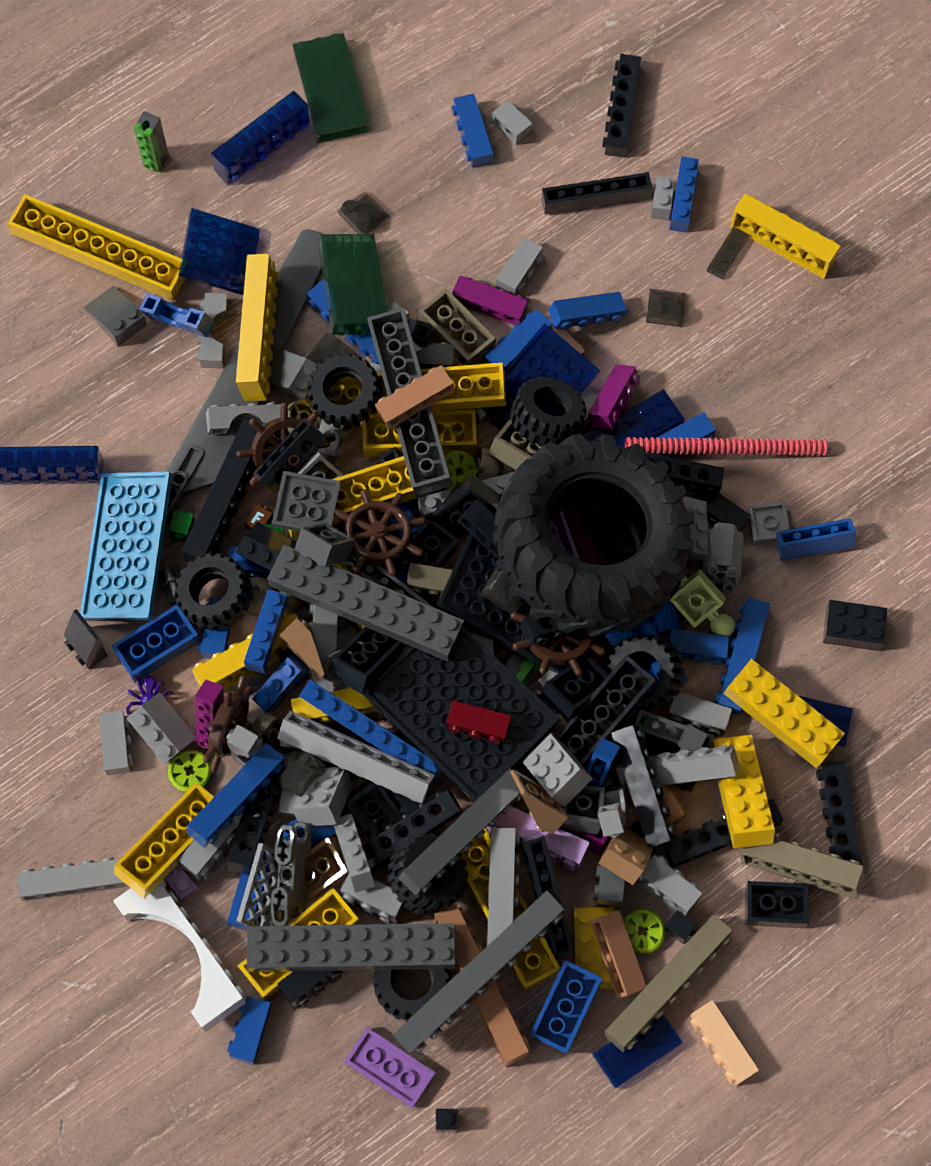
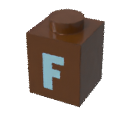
M256 504L244 521L245 529L249 531L257 522L263 525H271L273 521L272 511L266 506L261 507Z

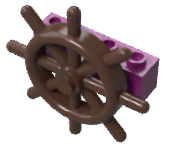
M244 675L239 678L236 690L225 693L222 685L205 679L194 696L196 744L202 748H208L203 757V762L210 763L212 760L210 766L212 773L217 772L221 758L232 755L227 743V735L230 730H235L237 725L244 728L245 723L248 721L249 698L253 693V687L248 686L244 691L247 677Z

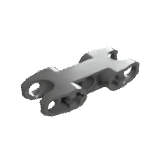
M296 822L293 826L282 825L278 831L275 845V859L279 864L277 888L272 891L271 917L274 925L285 926L289 921L297 918L292 915L294 907L298 909V916L305 911L307 888L303 884L305 859L309 857L311 850V832L308 823ZM299 826L305 831L302 838L297 836ZM286 829L291 833L288 840L284 838V831ZM279 910L285 911L283 921H280L277 917Z

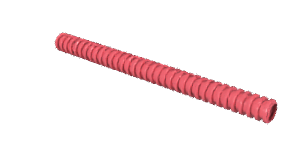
M627 437L625 441V448L637 443L643 447L644 452L653 454L654 452L656 454H660V452L662 454L685 453V455L689 453L691 455H694V453L700 455V453L702 455L706 453L708 455L712 453L714 455L718 453L720 455H723V453L725 455H729V453L731 455L735 453L737 455L741 453L742 455H752V453L754 455L758 453L759 455L764 453L765 455H775V453L776 455L781 453L782 455H792L793 453V455L816 454L820 456L822 454V456H825L828 452V442L826 439H822V441L820 439L816 441L815 439H805V441L799 439L798 441V439L769 440V438L765 440L763 438L759 440L757 438H754V440L752 438H748V440L746 438L742 440L740 438L736 440L735 438H731V440L729 438H725V440L723 438L719 440L717 438L713 440L712 438L707 440L706 438H702V440L700 438L696 440L694 438L690 440L689 438L684 440L683 438H679V440L673 438L672 440L671 438L654 439L651 437L648 439V437H645L643 439L639 437L637 439L633 437L631 439Z

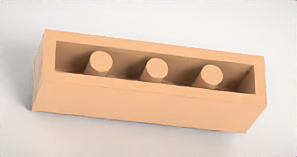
M713 1000L691 1014L690 1017L692 1019L690 1023L696 1031L699 1030L701 1032L703 1043L707 1048L711 1047L714 1052V1060L719 1066L722 1065L726 1070L724 1074L731 1084L734 1083L737 1086L759 1071Z

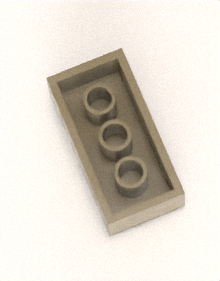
M447 289L443 290L419 310V321L433 326L431 333L441 343L446 342L454 345V357L463 366L475 365L485 357V353L490 348L495 347L496 338Z

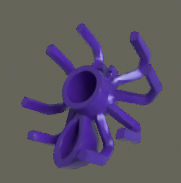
M151 675L147 676L143 682L147 693H145L142 687V682L138 680L137 685L142 696L134 693L131 689L128 690V694L140 701L130 702L126 708V714L129 715L131 706L143 705L158 694L160 686L165 685L163 680L158 682L155 689L156 679ZM167 690L162 695L164 697L168 694L173 695V692Z

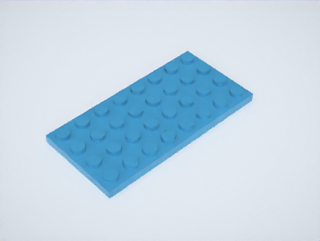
M101 473L80 614L85 620H152L172 473Z

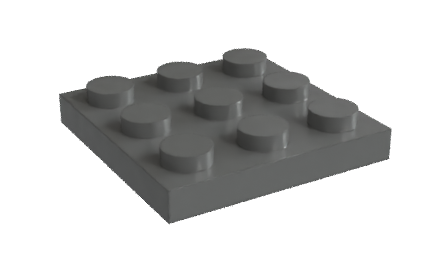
M283 471L272 527L301 531L303 527L324 522L332 526L341 481Z

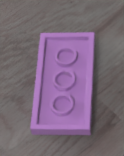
M368 1027L344 1061L345 1064L412 1109L435 1075L434 1071Z

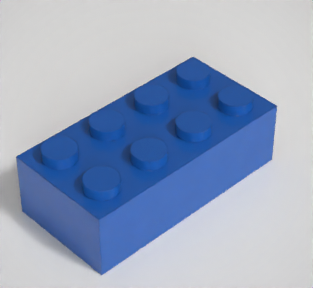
M175 605L112 644L111 647L133 682L136 683L198 644L200 639L178 605Z
M565 960L530 1036L566 1054L569 1053L603 978Z

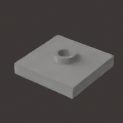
M785 502L747 507L748 513L751 515L749 521L753 543L776 541V532L790 530Z

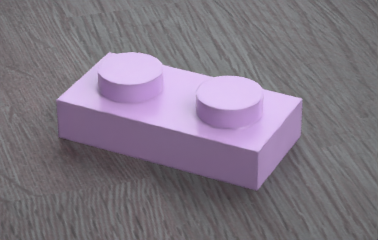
M179 864L165 877L166 882L181 901H184L198 890L197 886Z

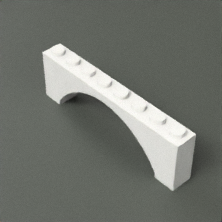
M163 880L145 899L130 888L113 900L127 922L131 919H148L163 922L181 931L194 944L200 959L202 977L198 1000L195 1008L190 1012L204 1032H207L244 1005L245 1001L242 997L245 996V993L239 985L235 987L231 981L234 978L227 969L225 971L222 970L220 967L222 961L216 953L214 955L210 953L209 949L211 946L205 937L202 940L198 936L200 930L194 922L191 924L186 918L189 915L183 907L178 908L175 904L178 900L173 892L168 893L165 890L167 886L165 881Z

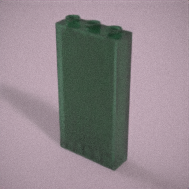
M344 33L332 34L322 38L317 37L313 40L299 41L292 44L316 142L322 143L369 132L367 116Z
M320 234L318 249L332 335L371 334L367 318L388 312L375 235Z

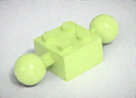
M701 569L689 578L685 576L680 583L679 589L670 601L693 627H696L708 618L711 621L710 629L713 634L731 636L735 630L734 620L729 615L719 614L716 611L724 604L725 596Z

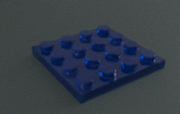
M191 208L178 276L244 296L247 255L257 253L260 229Z
M544 323L505 369L506 389L516 396L521 385L528 380L537 379L538 377H554L555 380L559 381L560 379L565 384L572 385L573 389L581 394L601 371ZM539 408L541 411H543V412L546 413V414H549V415H552V416H557V415H556L555 413H553L552 411H549V410H547V409H541V408Z

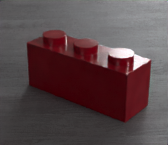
M452 701L446 725L450 729L449 731L461 734V732H465L472 738L480 739L484 737L491 743L500 744V742L505 743L511 715Z

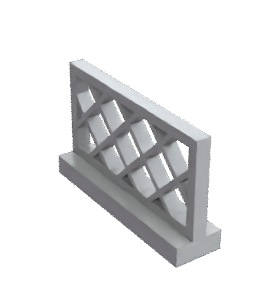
M258 844L236 921L245 926H279L274 925L271 917L272 891L277 888L279 864L277 862L274 864L275 850L265 844ZM264 851L267 857L265 861L262 858ZM269 864L270 872L266 874L265 866ZM258 871H260L261 874L260 880H257ZM261 884L264 885L265 891L262 893L259 887ZM252 891H254L256 895V898L253 900L251 898ZM258 903L259 911L255 913L254 905ZM249 910L250 918L245 920L246 912ZM279 910L277 913V917L279 920L281 919L283 910Z

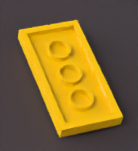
M614 907L574 908L575 965L603 978L598 989H614L590 924V920L613 913Z

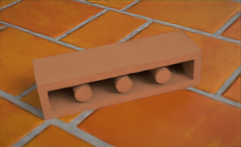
M441 365L430 369L426 375L413 379L409 385L398 388L392 395L381 398L375 406L388 429H391L454 392L455 388Z
M618 910L590 920L616 997L621 998L645 989V977L641 973L638 958L632 948L631 938L627 934L620 911Z

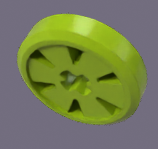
M451 451L445 454L453 484L452 486L445 487L446 490L455 488L459 482L471 473L477 477L475 461L468 453L464 451ZM456 468H459V469H458V471L460 472L459 475H456V473H457V472H455V469H456Z
M184 750L176 754L170 761L168 777L171 784L178 791L186 793L196 782L205 788L210 782L212 776L210 771L211 764L203 762V757L205 756L203 753L197 750ZM190 767H193V771L195 773L193 775L190 774V776H187L185 770L190 769Z
M646 909L632 911L624 918V925L627 934L631 938L634 953L640 955L650 954L661 946L665 937V927L663 921L656 913ZM638 928H646L648 930L646 931L647 936H644L643 934L639 936Z

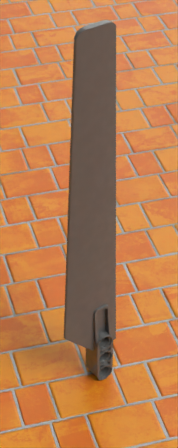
M311 229L303 230L278 272L279 282H276L278 297L275 298L277 310L273 315L275 329H272L274 344L271 346L284 350L307 301V293L312 290L332 248V241L328 236ZM239 343L166 471L173 474L170 496H175L168 503L166 524L171 521L174 511L178 509L186 494L213 485L243 422V419L233 422L227 434L208 435L206 422L208 407L217 404L222 407L231 404L247 406L250 403L259 404L260 402L244 401L236 384ZM178 481H184L182 484H176Z

